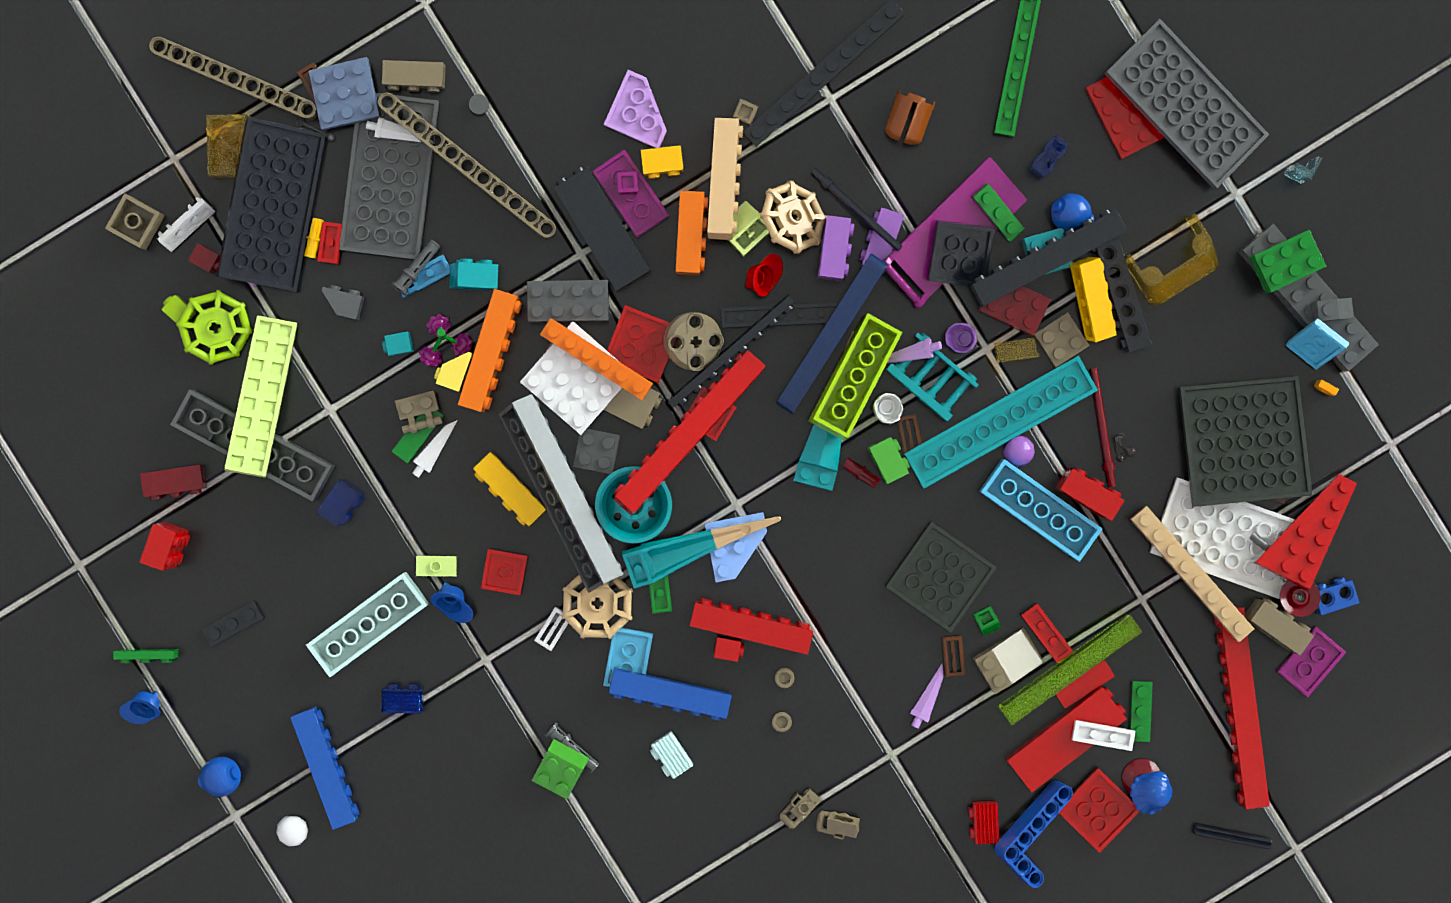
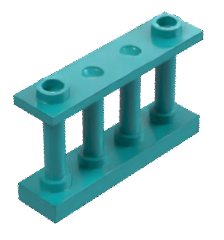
M916 333L914 335L918 342L929 338L924 333L921 335ZM939 350L933 351V358H930L914 377L909 378L904 374L905 368L911 361H904L895 365L891 363L886 368L889 374L946 422L953 416L950 413L952 405L970 385L973 388H977L979 385L976 383L977 378L970 372L966 374ZM939 359L942 360L949 367L929 390L924 391L919 387L920 381ZM956 372L964 380L945 403L939 404L934 400L936 393Z

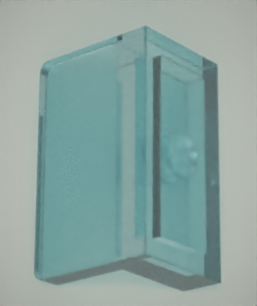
M1318 156L1310 160L1306 167L1295 163L1287 167L1284 175L1301 184L1312 179L1322 158Z

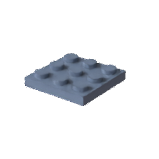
M367 57L309 70L321 130L381 117Z

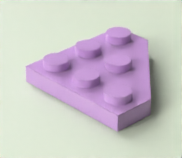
M627 70L604 122V126L653 148H660L667 130L647 78Z

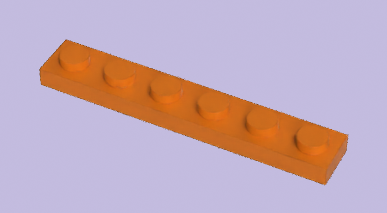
M552 318L549 319L540 333L542 337L640 400L644 399L653 385L652 382Z

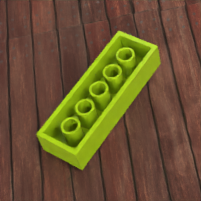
M868 313L863 315L808 421L841 440L848 439L903 332Z

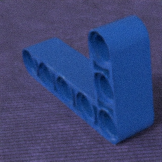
M1056 780L1049 783L995 845L996 855L1022 882L1032 888L1042 885L1044 875L1024 852L1071 800L1073 795L1071 787Z

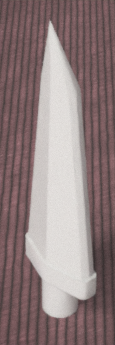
M380 117L377 123L367 121L366 129L374 130V137L421 142L397 123Z
M458 420L445 425L417 458L414 459L413 462L418 465L413 471L415 476L419 478L424 470L430 473Z

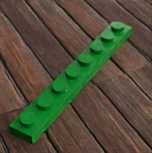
M1020 0L994 134L1009 137L1015 136L1041 0Z

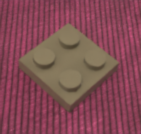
M1068 312L1034 335L1055 368L1090 346Z

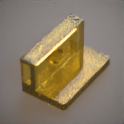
M1035 338L994 343L997 363L1039 357Z

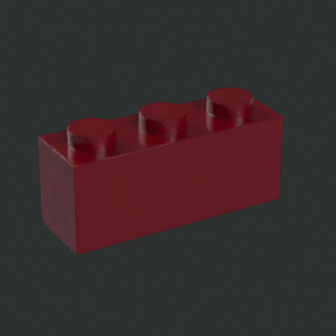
M204 465L140 473L143 497H150V501L162 499V495L170 494V498L182 496V492L189 491L190 495L202 493V489L207 488Z

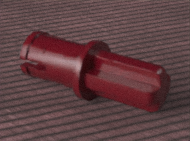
M849 457L842 466V468L855 475L857 480L861 479L873 488L880 482L878 476L865 469L866 466L862 467Z

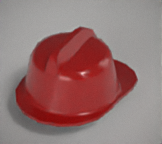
M769 254L760 264L750 267L747 272L745 287L755 291L758 296H767L780 280L783 273V262L779 255Z

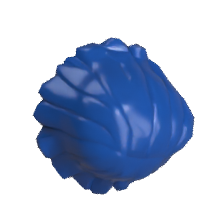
M1161 771L1141 774L1139 777L1134 778V783L1130 786V797H1132L1136 809L1143 814L1148 813L1149 815L1155 814V812L1160 811L1162 807L1166 806L1173 793L1167 775Z

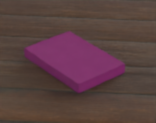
M1316 626L1310 631L1314 637L1301 655L1291 653L1276 670L1278 674L1307 698L1346 654L1345 650Z

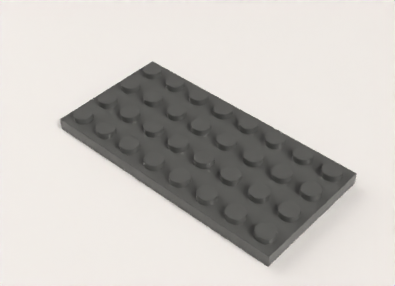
M1158 19L1104 73L1214 190L1269 136L1267 131L1161 19Z
M376 93L377 101L383 93ZM394 95L436 128L439 110L438 100ZM390 98L384 99L382 102L383 107H391L393 100ZM379 107L381 115L380 118H384L388 121L397 123L388 115H386ZM401 111L398 114V118L405 121L409 118V113ZM378 118L357 122L354 126L339 250L415 260L421 252L433 151L422 142L374 137L375 131L366 129L367 121L377 123ZM421 123L416 124L414 130L423 133L425 126ZM435 136L431 138L433 142H435Z

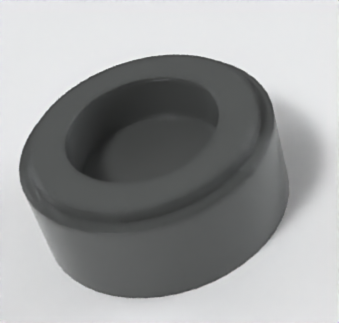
M476 94L471 97L469 108L474 114L483 115L489 109V101L484 95Z

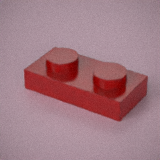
M322 221L318 262L339 264L342 224Z

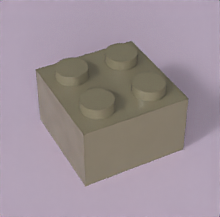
M124 193L105 229L146 250L165 215Z

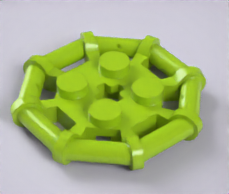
M221 290L189 298L190 301L179 321H176V326L179 328L184 345L183 350L208 362L209 365L232 357L238 358L248 337L253 333L244 302L241 303L222 293ZM214 301V307L202 309L200 304ZM221 301L233 307L232 311L228 312L220 308ZM194 309H196L199 314L196 316L194 323L187 322ZM236 314L239 315L242 327H236L233 316ZM213 322L220 324L217 333L209 330ZM187 328L194 329L197 339L191 342ZM236 332L241 333L235 346L230 343ZM199 343L208 346L210 348L209 354L197 348L196 346ZM223 346L229 348L228 351L215 354V349Z

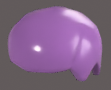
M955 323L948 328L945 334L946 344L955 352L967 353L975 347L977 333L967 323Z
M1021 435L1009 440L1003 449L1004 459L1016 468L1026 466L1032 460L1035 453L1033 443L1027 437Z

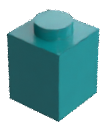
M411 332L384 336L385 341H382L384 353L387 352L388 356L414 352Z

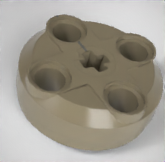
M687 312L677 316L669 323L664 334V348L669 359L678 367L691 371H700L708 367L712 361L717 359L724 344V338L717 323L711 317L699 312ZM695 316L696 324L691 326L689 321L691 317ZM714 335L716 342L710 345L709 339ZM676 337L677 345L671 347L670 342L672 338ZM696 356L697 363L696 365L691 366L690 360L692 357Z

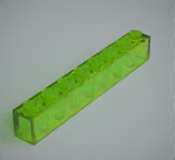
M1124 615L997 707L1011 725L1015 724L1142 633V630L1131 615Z

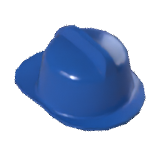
M444 583L438 593L431 596V603L453 621L466 623L473 619V611L464 602V593L460 588Z
M139 691L130 701L120 706V716L133 724H145L160 716L158 692Z

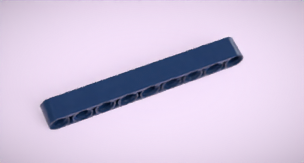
M872 253L869 255L776 402L777 405L791 414L795 412L888 263Z

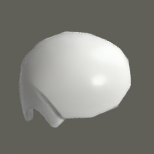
M890 393L878 396L873 404L875 418L886 424L899 421L903 412L900 398Z
M285 816L278 823L276 833L283 844L297 846L307 838L308 828L306 822L300 817Z

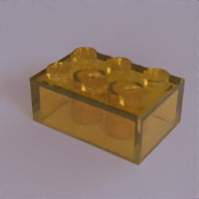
M206 115L207 170L209 177L235 178L245 120L249 115Z

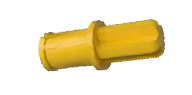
M312 219L310 233L306 237L308 238L304 254L306 257L317 259L322 221L324 222L322 219Z

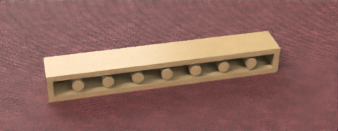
M1144 506L1130 518L1132 523L1237 642H1240L1254 630L1252 625L1147 506Z

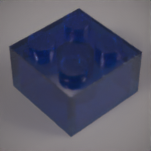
M340 479L316 513L335 527L347 524L353 516L351 514L352 510L359 508L365 498L362 496L365 492L348 480Z

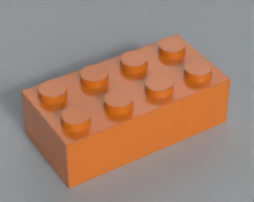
M680 191L676 275L700 276V271H704L705 258H701V251L706 250V238L702 237V233L707 231V217H703L704 211H708V197H705L704 192Z

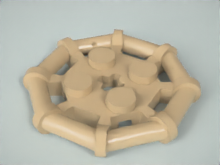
M787 181L786 184L773 189L769 188L766 191V199L763 210L760 213V218L763 219L773 243L776 242L793 250V253L799 254L802 250L814 245L818 246L822 242L821 235L826 215L823 214L814 192L796 185L793 181ZM787 192L788 197L783 199L780 194ZM796 194L804 197L805 199H798V196H796ZM774 201L777 204V206L774 209V211H771V207ZM796 214L798 218L794 220L791 215ZM774 218H775V220H776V222H777V224H778V226H779V228H780L779 231H777V229H776V227H775V225H774V223H773V221H772V219H774ZM812 222H816L815 230L812 229ZM806 234L809 239L802 242L801 236ZM782 235L793 237V241L782 237Z
M578 575L562 589L564 591L562 618L580 634V638L612 639V636L629 620H632V588H629L618 577L612 581L621 590L617 594L608 584L588 593L585 587L578 593L574 589L583 582L580 575ZM571 596L577 597V609L571 610ZM620 597H624L623 611L617 610V602ZM595 598H599L600 602H603V606H600L599 609H595V606L591 604L595 601ZM579 613L587 621L584 627L573 617L574 615ZM615 614L621 617L609 627L607 622ZM590 624H603L604 630H589Z

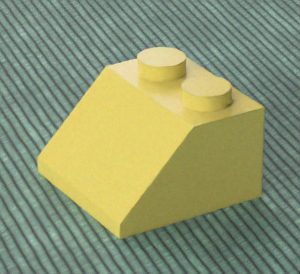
M467 352L442 364L441 368L438 367L434 379H437L436 384L462 392L473 354Z

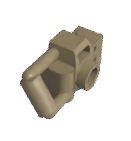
M810 788L806 789L803 795L796 793L790 800V804L780 813V820L789 829H794L820 803L821 798ZM789 811L797 818L795 821L787 815Z
M821 810L818 813L815 828L818 832L834 835V838L842 840L845 836L856 838L859 832L860 818L851 817L846 813L839 814L837 812ZM827 816V828H823L825 817Z

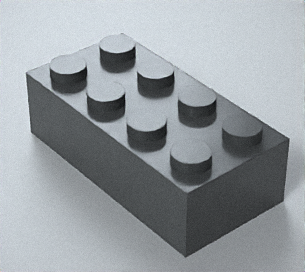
M527 281L528 322H548L550 318L557 322H608L609 281Z

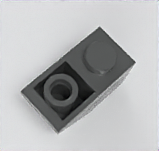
M330 284L328 288L322 287V292L336 315L355 320L360 319L365 297L360 296L359 291L348 289L347 293L340 291L341 287Z

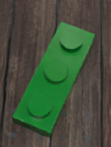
M986 183L972 196L974 201L1008 242H1011L1025 229L989 184Z
M178 649L113 651V660L120 659V663H132V659H140V663H152V659H160V663H171L172 659L178 658Z
M1131 681L1129 729L1135 730L1134 741L1150 742L1153 682Z

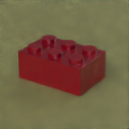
M1022 286L983 307L979 306L977 312L1032 337L1035 335L1051 299Z

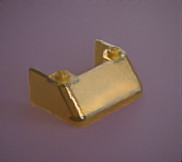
M1196 213L1186 217V220L1196 234L1192 241V247L1197 255L1163 276L1161 271L1154 266H1149L1141 271L1131 254L1125 256L1130 273L1147 300L1153 305L1163 304L1215 271L1218 267V258L1213 241Z

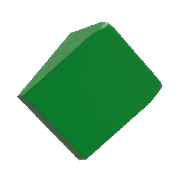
M991 606L973 614L983 636L1001 628L1000 622Z

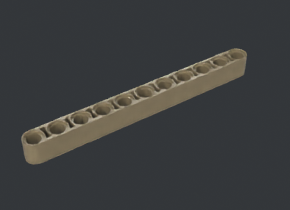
M383 93L380 95L378 104L386 115L415 136L540 237L549 239L554 236L556 226L553 221L393 94ZM386 98L393 100V105L389 108H385L382 105L383 100ZM401 111H407L409 118L402 121L398 118V114ZM416 124H423L425 131L423 133H416L414 131ZM433 136L441 138V143L438 146L430 144V139ZM448 149H455L457 156L450 159L446 156V152ZM469 161L473 164V169L471 171H464L462 164ZM480 174H486L489 177V181L486 184L478 182L477 178ZM498 186L503 187L505 194L501 197L495 196L494 188ZM512 199L520 201L521 206L518 209L510 207L509 202ZM527 212H534L537 216L536 220L533 222L527 221L525 218ZM544 224H549L552 227V232L548 235L543 234L541 231V227Z

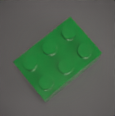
M1310 230L1304 231L1249 257L1266 294L1327 267Z

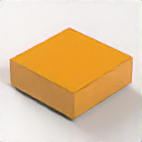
M1322 379L1316 380L1314 388L1328 396H1334L1339 391L1338 388Z

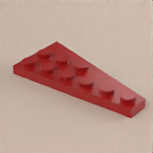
M1340 474L1337 475L1254 563L1309 590L1357 483Z

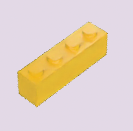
M1088 257L1070 263L1086 340L1098 342L1115 336L1116 322L1112 316V303L1108 297V284L1105 281L1104 265L1101 258Z
M490 452L473 468L476 471L475 477L482 483L485 481L490 486L488 490L495 497L499 495L504 500L502 502L503 506L508 511L513 510L518 515L516 519L523 526L526 524L531 526L546 511L545 506L493 452Z

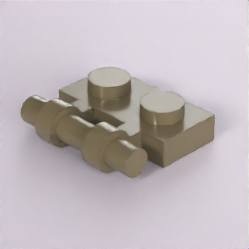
M434 390L395 401L399 419H408L409 421L408 425L402 426L404 434L409 432L412 434L417 433L418 430L427 427L429 429L435 428V425L443 423L441 416L433 418L432 412L440 410ZM426 415V420L416 422V416Z

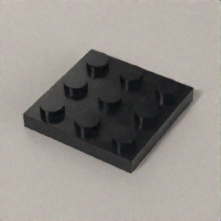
M936 220L927 280L971 286L975 284L973 280L983 274L987 277L995 228Z

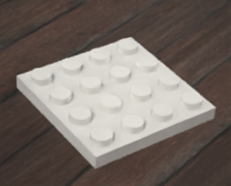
M572 322L567 327V329L613 357L575 322ZM555 344L546 351L520 381L580 435L583 434L622 389V387Z

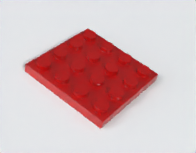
M1108 77L1085 88L1120 160L1165 138Z

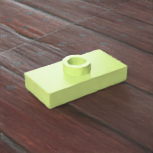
M416 556V576H457V556Z

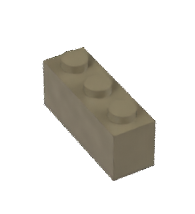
M383 60L382 85L387 87L389 91H399V88H407V91L419 92V89H427V92L438 93L439 89L445 90V64L443 62Z

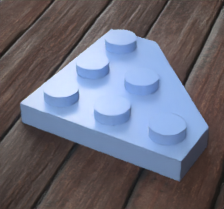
M764 513L705 523V529L707 531L765 519ZM766 527L710 552L716 582L736 579L767 533Z

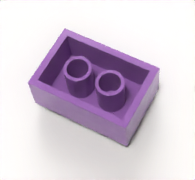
M826 216L818 279L842 281L844 277L848 276L849 264H846V257L849 258L852 244H848V239L853 236L854 224H851V218Z

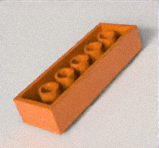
M494 289L458 405L484 413L486 409H490L493 399L490 398L492 390H496L499 380L496 379L498 371H502L505 361L502 359L504 352H508L511 341L508 340L510 333L514 332L517 322L514 321L516 314L520 313L522 308L521 298Z

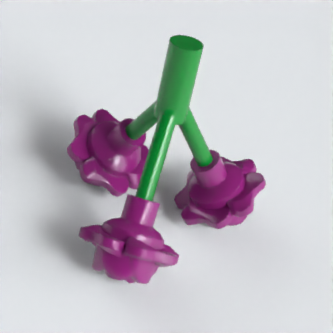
M440 313L436 317L432 315L430 321L426 324L427 328H429L428 332L438 337L434 347H424L423 350L419 351L420 361L426 366L437 367L438 364L442 363L441 353L438 352L437 348L441 341L445 339L452 342L451 349L454 350L456 356L467 353L472 347V340L468 334L460 333L454 339L446 335L451 324L448 322L449 318L443 317Z

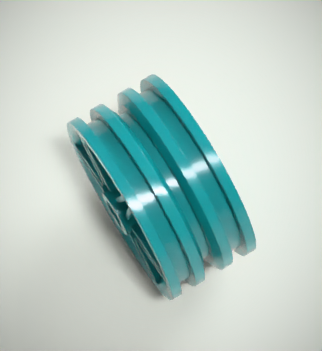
M637 466L624 467L607 476L601 483L595 499L596 515L602 528L613 538L626 543H643L655 538L667 526L672 513V498L664 481L654 491V496L648 498L632 516L612 499L615 490L621 484L625 486L629 481L627 477L634 469L639 470L641 468ZM650 510L656 512L654 518L649 517L648 512ZM615 513L621 514L620 520L616 521L614 519ZM634 521L640 524L638 529L632 528Z

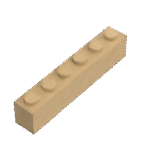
M715 118L707 230L708 239L733 240V233H737V221H734V214H738V202H735V195H739L740 184L736 183V176H740L741 164H737V160L742 155V145L738 144L739 138H743V126L739 125V119Z

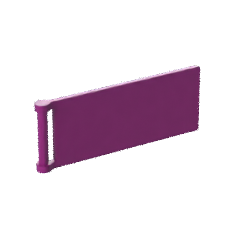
M990 157L979 165L901 243L903 247L900 251L897 252L894 249L883 259V261L888 263L885 271L909 296L917 309L922 307L926 300L943 284L927 280L936 220L995 228V233L998 229L972 198L986 183L992 187L1013 214L1027 201L1025 196ZM893 260L923 292L921 296H918L890 265Z

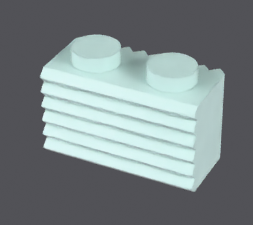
M672 731L651 744L653 749L650 752L656 760H661L663 763L661 768L667 777L671 775L674 779L693 766V762Z

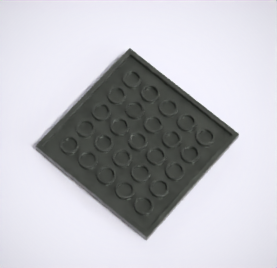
M1299 376L1179 388L1192 507L1312 496Z

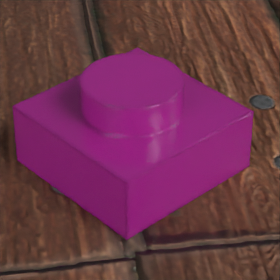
M637 171L617 172L618 193L638 192Z

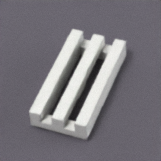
M556 606L534 640L552 651L568 625V622L565 620L551 645L547 644L562 620L561 615H563V611ZM556 612L560 614L544 641L540 640Z

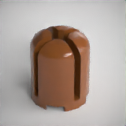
M898 89L885 126V132L890 138L899 141L912 103L914 102L916 106L903 143L909 145L919 144L924 137L936 102L933 101L932 105L925 103L926 98L912 93H908L905 96L899 94L900 89Z

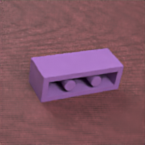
M881 208L880 212H875L873 220L896 239L904 215ZM869 230L866 238V241L869 242L867 250L863 249L859 258L862 261L861 266L864 265L871 253L883 260L893 250L874 230Z

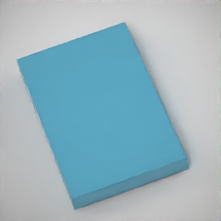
M1318 318L1286 343L1290 350L1316 370L1345 350L1349 345L1345 339Z
M621 628L612 636L603 686L610 687L614 667L646 674L653 633Z

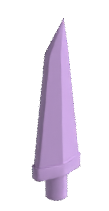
M927 338L892 353L887 363L933 358V351L942 349V344L940 341L932 343L931 339Z
M942 664L910 712V714L915 716L911 725L919 728L922 720L926 722L930 720V715L944 678Z

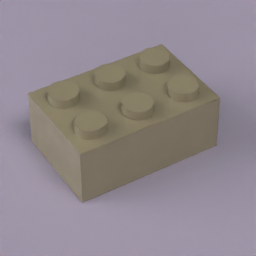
M1255 598L1245 612L1246 620L1289 652L1301 655L1314 637L1310 633L1311 629L1303 623L1294 622L1295 617L1288 612L1277 610L1278 605L1271 600Z

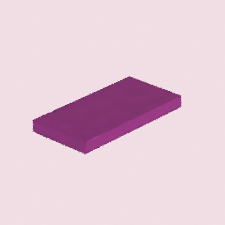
M625 149L592 171L636 238L670 216ZM637 171L638 192L618 193L617 172Z

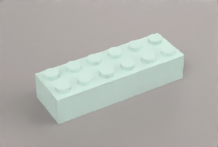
M404 572L306 644V646L328 676L331 677L430 603L407 572Z

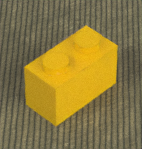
M681 145L641 150L643 174L648 176V179L660 178V174H668V177L679 176L680 172H684Z

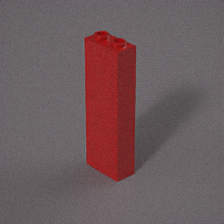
M1100 686L1087 694L1005 758L1031 792H1034L1094 745L1071 740L1075 720L1117 727L1127 720L1124 716L1126 713L1125 709L1120 703H1114L1111 699L1114 695L1107 687L1103 688Z

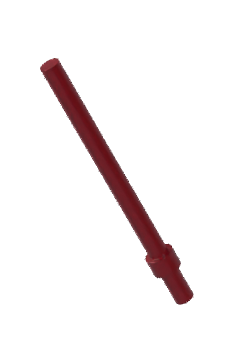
M1091 368V379L1098 389L1093 394L1104 457L1103 470L1104 472L1106 471L1108 487L1116 486L1114 475L1116 468L1115 462H1112L1098 368Z

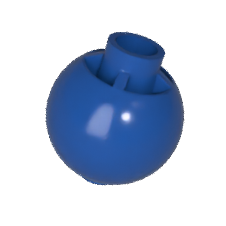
M1068 193L1062 195L1052 204V221L1058 229H1064V232L1073 227L1075 231L1082 228L1081 223L1091 218L1094 222V215L1092 214L1089 202L1079 194Z
M227 757L210 759L203 766L198 776L200 788L215 797H225L232 794L238 788L241 781L239 766Z

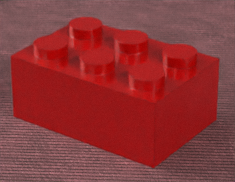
M1067 468L1056 485L1055 490L1103 519L1113 521L1125 501L1120 498L1122 494L1112 488L1105 489L1103 482L1096 478H1087V473L1079 468Z
M168 522L153 524L139 563L162 571L176 568L183 560L184 554H181L183 547H186L189 543V530Z

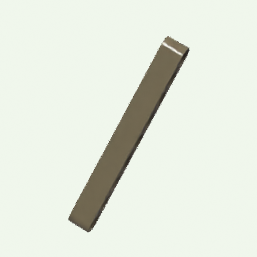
M154 37L150 41V50L162 59L305 120L312 121L318 117L316 105L310 100L165 38ZM164 43V50L157 52L158 44ZM178 51H183V57L176 60L175 54ZM200 58L202 64L198 68H194V61ZM219 66L220 73L213 76L212 69ZM238 74L239 80L232 84L230 82L231 76ZM252 82H256L257 89L252 92L249 91V85ZM270 90L276 91V96L273 99L267 98V93ZM294 98V105L286 107V100ZM307 106L313 107V112L310 115L304 114V109Z

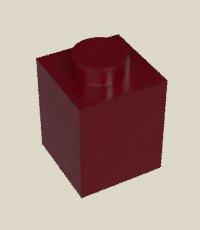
M197 243L188 261L213 274L214 271H218L220 255Z

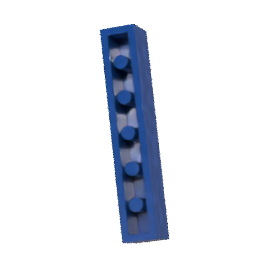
M615 667L609 687V693L617 699H624L625 696L632 698V702L636 703L652 702L651 706L663 708V705L671 706L673 711L682 712L683 709L691 711L690 714L695 716H702L703 713L710 715V719L721 721L722 718L727 719L732 694L729 692Z
M313 707L294 714L290 718L332 829L334 830L355 822L358 819L359 810L357 805L352 803L350 786L344 782L345 773L342 766H338L336 760L338 759L336 749L330 745L329 740H331L328 729H324L322 723L324 717L321 710Z

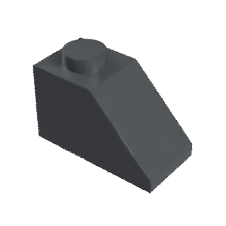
M1352 298L1311 302L1313 321L1317 318L1322 322L1354 318Z

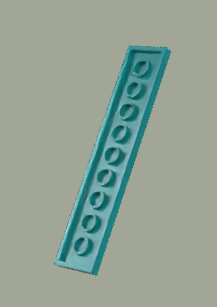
M1076 356L909 450L904 455L924 489L1093 394L1098 389L1080 357Z

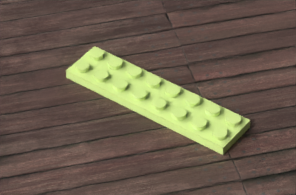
M257 316L225 471L266 478L297 330V323Z

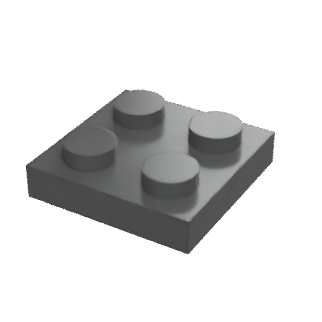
M586 429L582 435L579 434L573 467L607 474L613 473L620 435Z

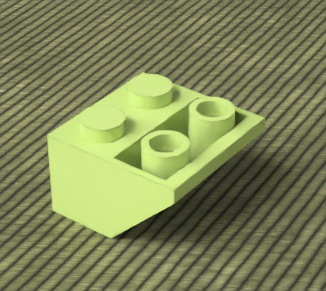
M747 201L738 207V214H734V221H737V233H733V240H728L743 257L769 234L763 219L760 218V213Z

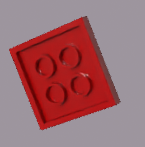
M625 305L607 351L620 363L642 377L659 383L669 359L664 348V334L669 322ZM676 337L672 338L670 342L671 347L674 346Z
M1097 767L1073 791L1071 800L1059 814L1100 853L1140 811L1136 809L1133 801Z

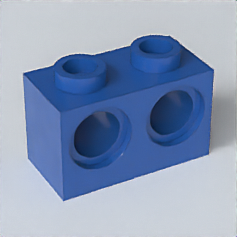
M1341 577L1333 580V584L1326 585V583L1317 585L1320 597L1326 593L1328 600L1324 604L1320 600V604L1315 610L1316 614L1324 615L1360 603L1353 581ZM1342 587L1347 589L1345 597H1341L1339 594Z

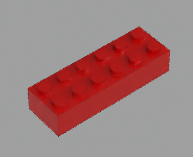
M700 598V601H695L690 621L691 627L808 655L813 635V629L810 628L808 623L798 621L797 624L790 623L788 618L778 616V619H773L770 614L759 612L756 615L752 614L750 609L739 607V610L731 609L732 606L730 604L720 602L719 605L712 604V600Z

